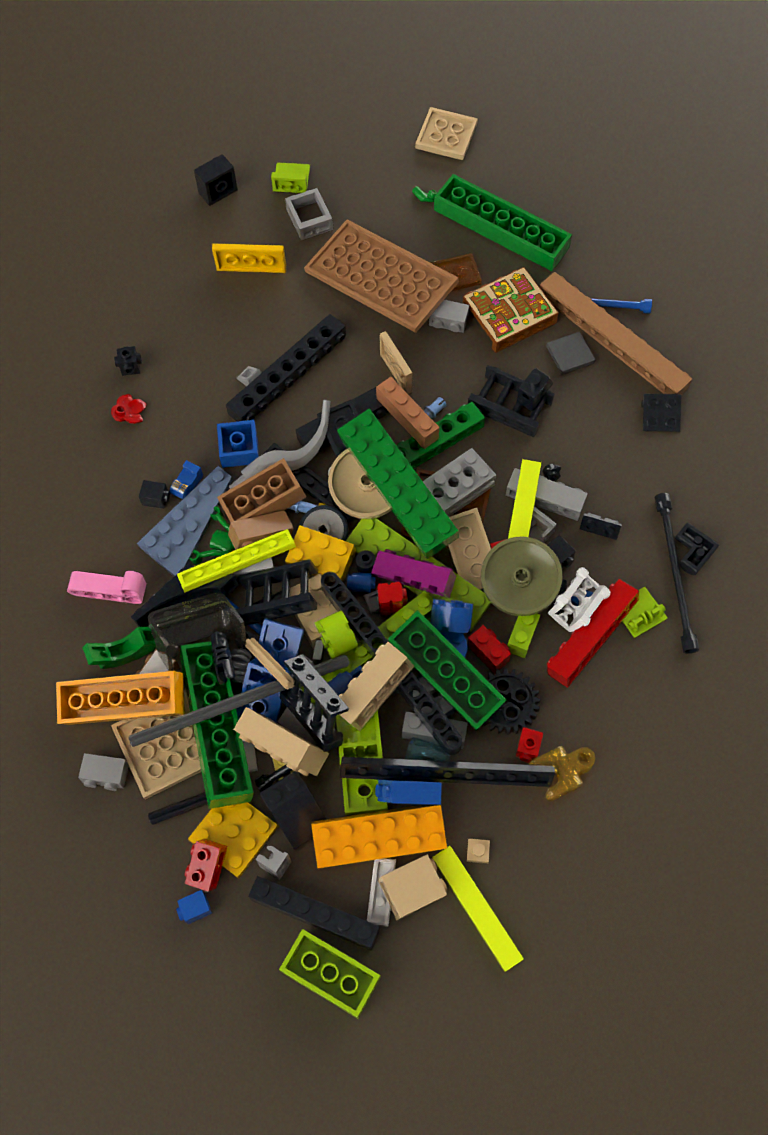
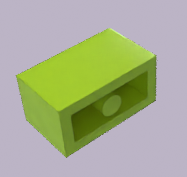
M540 614L518 616L507 645L511 654L522 658L526 657L539 622Z

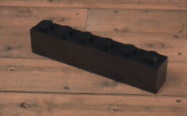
M376 387L352 399L358 415L370 408L375 417L380 419L389 412L377 400ZM318 418L296 429L297 439L302 447L308 444L316 434L320 426ZM326 436L319 451L329 444Z
M259 876L256 877L248 896L255 903L372 951L380 931V927Z

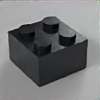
M223 154L194 169L198 192L209 206L238 191L234 166Z

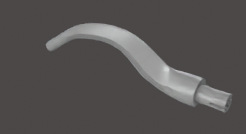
M323 400L320 426L308 444L294 451L274 450L261 455L241 471L243 475L229 485V488L232 489L283 458L291 471L299 469L311 461L325 439L331 401Z

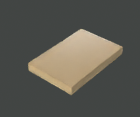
M387 332L380 333L381 357L400 387L407 394L412 393V371Z

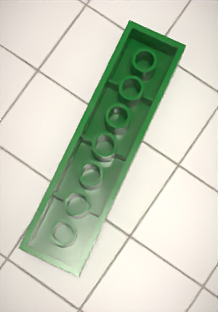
M452 174L434 197V211L550 271L554 270L570 248L571 233L455 174Z
M370 408L337 430L342 442L426 559L459 538V531Z
M211 641L181 645L180 662L190 712L233 697L230 678L227 677V682L223 685H220L217 680L213 653L211 651ZM236 709L193 724L209 809L247 803L252 800L253 788L243 740L239 738L240 733L233 730L238 722Z

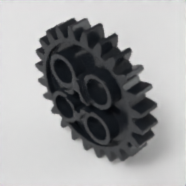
M505 668L503 674L498 669H496L495 676L490 672L488 673V679L486 680L505 699L510 700L507 704L503 703L483 723L484 726L489 723L491 724L490 731L497 727L498 734L502 732V729H505L507 735H509L510 729H513L515 734H517L518 727L521 729L523 727L526 728L525 723L531 726V718L536 719L537 714L535 712H538L540 707L535 704H539L541 700L536 698L539 690H533L535 683L528 684L530 677L522 678L523 672L517 676L515 675V669L510 674L507 668ZM505 685L507 690L500 691L497 686ZM522 694L526 700L519 701L515 696ZM512 711L516 714V717L509 718L506 712Z

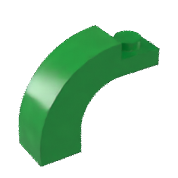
M137 627L128 636L110 643H86L82 648L89 665H99L100 669H107L140 659L153 651L160 643L153 627Z

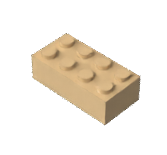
M389 642L381 645L377 649L374 659L368 661L363 666V672L349 682L348 689L344 694L339 695L342 701L349 707L347 712L339 715L360 731L412 670L414 665Z
M247 707L233 729L240 733V739L255 745V748L264 753L267 752L270 754V757L287 764L288 768L305 776H308L309 773L317 776L329 755L328 752H324L318 746Z

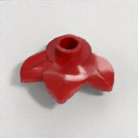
M125 394L117 399V405L112 407L111 415L119 422L140 423L143 422L140 413L146 408L147 404L140 399H132L131 394Z

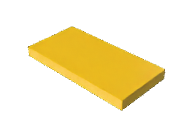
M212 244L217 271L286 273L284 246Z

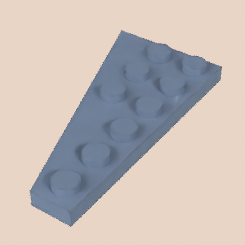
M217 466L137 543L138 547L174 577L180 569L190 562L189 558L193 554L192 551L197 549L209 526V521L212 518L210 514L215 515L216 513L213 508L220 503L217 497L228 490L229 485L233 481L232 477Z

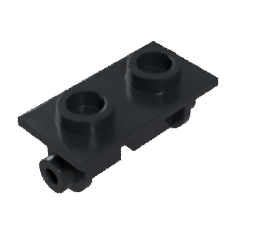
M588 512V514L584 513L579 529L617 540L622 523L608 518L601 519V516Z

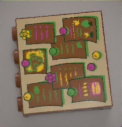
M525 267L513 270L510 274L499 277L489 284H484L479 289L470 291L463 296L462 304L469 305L470 311L492 340V349L495 353L557 323V310Z

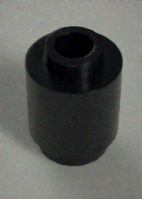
M364 550L356 556V567L359 573L372 572L376 558L371 551Z

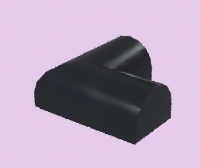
M688 522L675 537L676 540L690 549L680 561L681 568L690 575H696L719 547L718 543Z

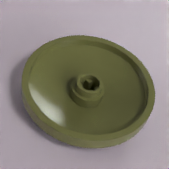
M513 537L498 543L489 551L482 565L481 583L486 597L497 609L514 616H530L545 610L556 599L562 584V568L556 554L545 543L530 537Z

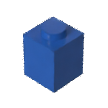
M203 890L177 901L179 905L176 908L180 920H184L187 924L213 914Z

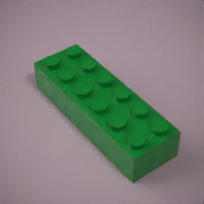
M418 610L388 638L389 643L414 665L413 668L475 731L506 701Z

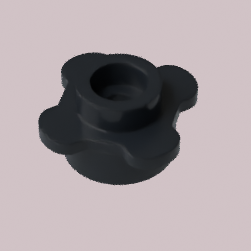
M549 464L543 468L542 473L548 480L555 481L561 477L559 473L561 467Z

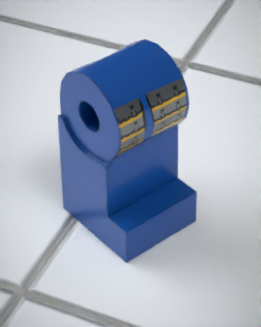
M187 460L182 466L181 473L170 487V493L182 500L198 485L203 477L201 467Z

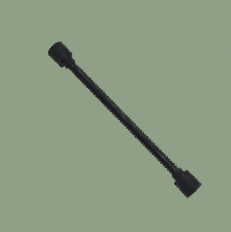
M660 493L654 498L657 512H660L664 523L683 626V636L680 637L682 649L685 654L696 653L699 651L697 635L693 634V630H691L669 516L670 510H672L671 498L669 493Z

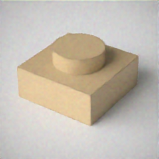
M468 839L467 862L488 864L490 840Z

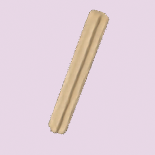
M255 638L247 639L246 648L285 689L293 688L295 680Z

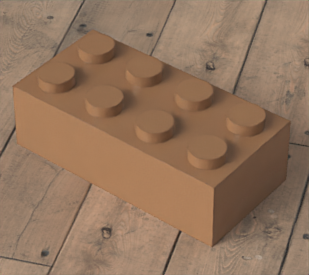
M283 458L217 498L230 522L283 511L306 498V495Z

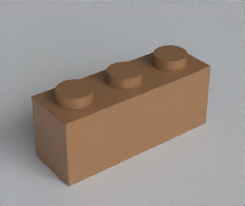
M283 510L233 521L230 523L228 536L235 550L286 529L292 535L293 526Z

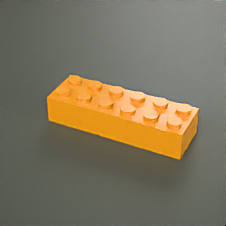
M166 671L56 682L57 724L74 725L185 715L183 673Z
M424 804L313 821L311 824L317 868L447 849L441 805Z

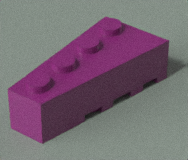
M385 549V552L378 551L371 572L374 576L450 598L456 580L453 569L445 566H436L425 560L422 562L417 561L414 557L408 555L398 556L396 552Z

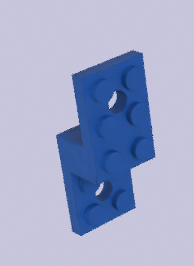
M266 618L263 622L259 644L291 675L292 673L284 665V661L299 655L305 629ZM277 638L284 641L285 646L283 649H278L275 646ZM256 657L248 663L241 693L277 680ZM280 692L238 707V720L247 707L277 723L282 706V701L279 698ZM256 702L263 703V712L255 709Z

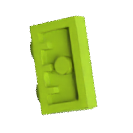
M277 163L276 171L272 172L271 175L273 191L306 192L310 165Z

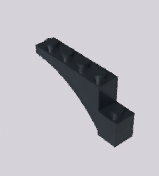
M188 563L185 567L180 569L178 573L190 569L194 566ZM231 573L184 593L176 574L156 594L152 595L142 607L138 608L131 618L138 627H147L163 614L189 602L220 596L226 598L239 586V583Z

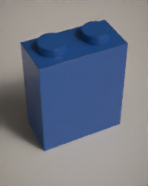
M378 780L375 794L380 802L441 805L442 783Z

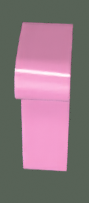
M73 571L67 592L81 597L141 604L146 589V581L142 574L134 571H126L124 577Z

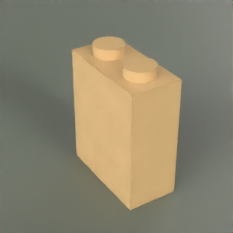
M428 854L378 879L396 920L426 907L447 895L446 884L442 878L439 879L436 873L437 866L434 860L429 858Z

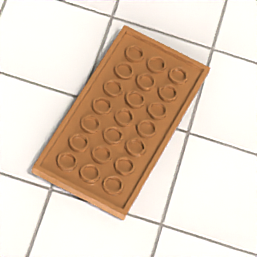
M346 220L304 267L306 273L417 333L459 283L458 277L349 220Z

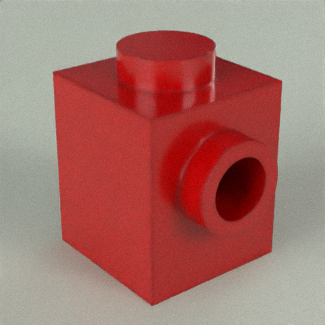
M523 727L516 757H520L519 759L524 762H536L543 732Z

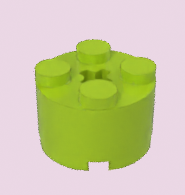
M342 611L335 612L314 623L319 634L321 633L322 635L320 637L324 648H327L331 659L354 650L358 646L355 635L347 624L349 622Z

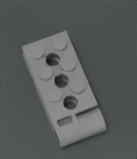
M471 448L425 479L423 483L448 517H450L495 486L494 479H496V474Z

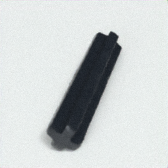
M206 792L150 812L148 814L150 823L154 825L207 805Z

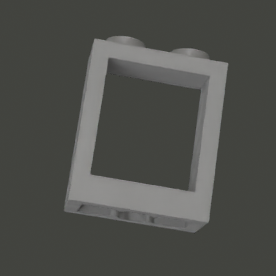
M317 188L285 198L286 210L301 240L333 230L332 217ZM317 202L323 216L301 223L295 209Z

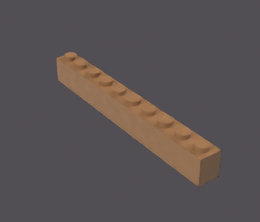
M554 272L540 284V289L554 308L663 394L682 395L689 389L692 378L686 372H683L672 361L662 356L658 350L653 349L644 339L635 335L631 329L626 328L617 318L608 314L604 308L599 307L590 297L581 293L577 287L572 286L563 276Z

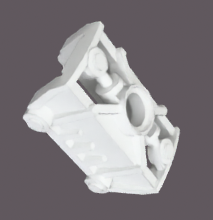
M583 567L576 571L577 576L571 581L566 591L557 596L554 606L548 612L555 621L569 632H573L582 626H587L591 620L590 616L601 601L608 598L611 593L606 586H599ZM592 587L596 589L591 597H585L587 594L586 590ZM572 596L578 598V606H574L571 603ZM562 607H564V613H560L559 615L555 614ZM573 613L574 620L568 625L566 623L568 620L567 615Z

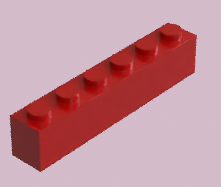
M618 579L615 584L609 586L610 596L603 599L590 616V623L573 631L571 638L561 644L557 655L552 656L547 662L548 675L567 688L639 601V590L621 579Z

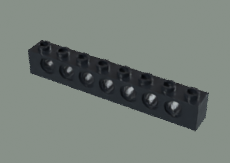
M331 314L326 316L226 404L228 415L237 422L254 420L255 416L265 411L273 400H277L281 396L282 392L292 387L299 377H303L308 369L317 365L325 354H329L334 346L343 342L346 337L345 325Z

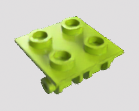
M643 587L639 590V601L622 622L632 636L636 638L668 618L664 613L666 611L664 605H658L647 588Z

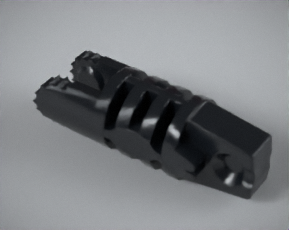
M216 631L211 634V651L213 653L217 680L220 685H223L227 682V677L233 679L236 676L230 646L225 633Z

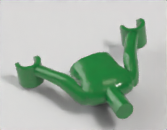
M215 506L213 509L218 513L215 515L210 514L213 520L219 521L229 532L230 524L223 518L220 508ZM217 529L210 541V548L214 550L204 552L193 550V554L197 557L194 559L189 558L190 561L197 565L202 562L203 557L222 556L232 552L235 548L228 536V532Z

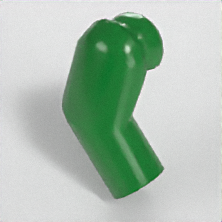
M418 186L412 190V193L421 202H434V197L437 194L435 190H429L428 193H424Z

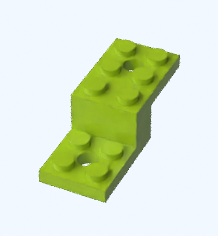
M378 710L360 731L348 723L342 716H336L337 732L343 733V743L339 746L340 766L342 757L383 758ZM342 778L345 815L388 810L387 802H380L378 797H376L375 788L378 780ZM367 786L371 791L369 795L361 796L358 792L359 788Z

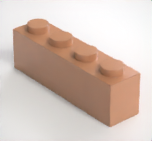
M389 377L376 387L377 400L424 449L439 439V426L392 377Z

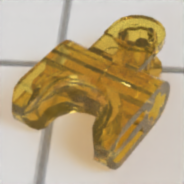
M561 746L533 759L529 765L554 766L558 782L547 790L545 795L547 801L556 800L581 787L584 783L580 775L591 770L595 762V754L586 747L567 754L564 747ZM580 758H587V763H585L584 761L580 762Z

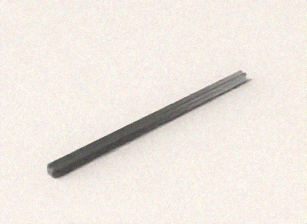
M342 655L313 667L323 676L347 667L349 660L346 655ZM275 680L129 735L130 744L132 747L138 746L286 689Z

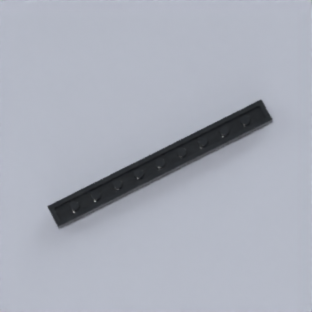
M342 757L340 778L551 787L555 775L554 766Z

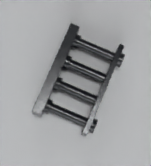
M487 365L485 378L488 380L479 395L471 393L468 398V404L473 402L484 416L535 437L539 422L536 419L544 404L552 406L555 394L548 390L533 409L530 416L525 417L519 414L523 405L516 402L512 410L502 406L510 390L518 392L524 380L505 373L497 367ZM494 382L503 385L504 388L496 402L493 403L485 398Z
M311 559L237 576V580L246 590L245 607L235 609V617L243 626L264 622L266 618L273 620L317 610V602L308 592L309 575L317 574L318 569ZM301 577L300 594L290 597V580ZM282 582V598L271 601L272 584ZM264 586L263 602L253 605L254 588Z
M303 655L285 660L284 665L293 674L295 682L293 688L281 691L279 698L324 752L341 746L343 738L334 729L337 715L347 712L349 707ZM300 683L304 687V692L300 689ZM311 697L316 701L315 705L311 702ZM323 710L327 714V719L322 715Z

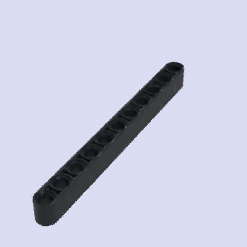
M334 572L324 573L321 577L323 593L338 612L342 611L349 622L347 624L374 659L377 649L372 645L374 643L385 645L389 641L338 575ZM328 582H334V583H335L333 586H326V585H325V584L328 583ZM339 597L347 598L343 602L337 600ZM351 612H357L359 614L356 617L349 616ZM364 627H368L371 629L367 633L360 631ZM412 671L407 674V679L403 680L396 689L444 752L449 755L458 754L462 746L460 733ZM416 690L420 694L417 697H412L409 695V692ZM428 706L432 709V712L424 713L421 709ZM436 723H442L444 724L445 728L442 730H437L434 727V725ZM450 739L456 740L458 745L450 747L447 741Z

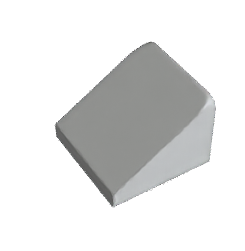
M248 366L237 379L247 386L262 372L260 369Z

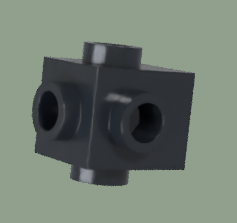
M135 346L118 348L117 356H114L116 367L120 368L122 376L140 374L142 358L141 354L137 353Z

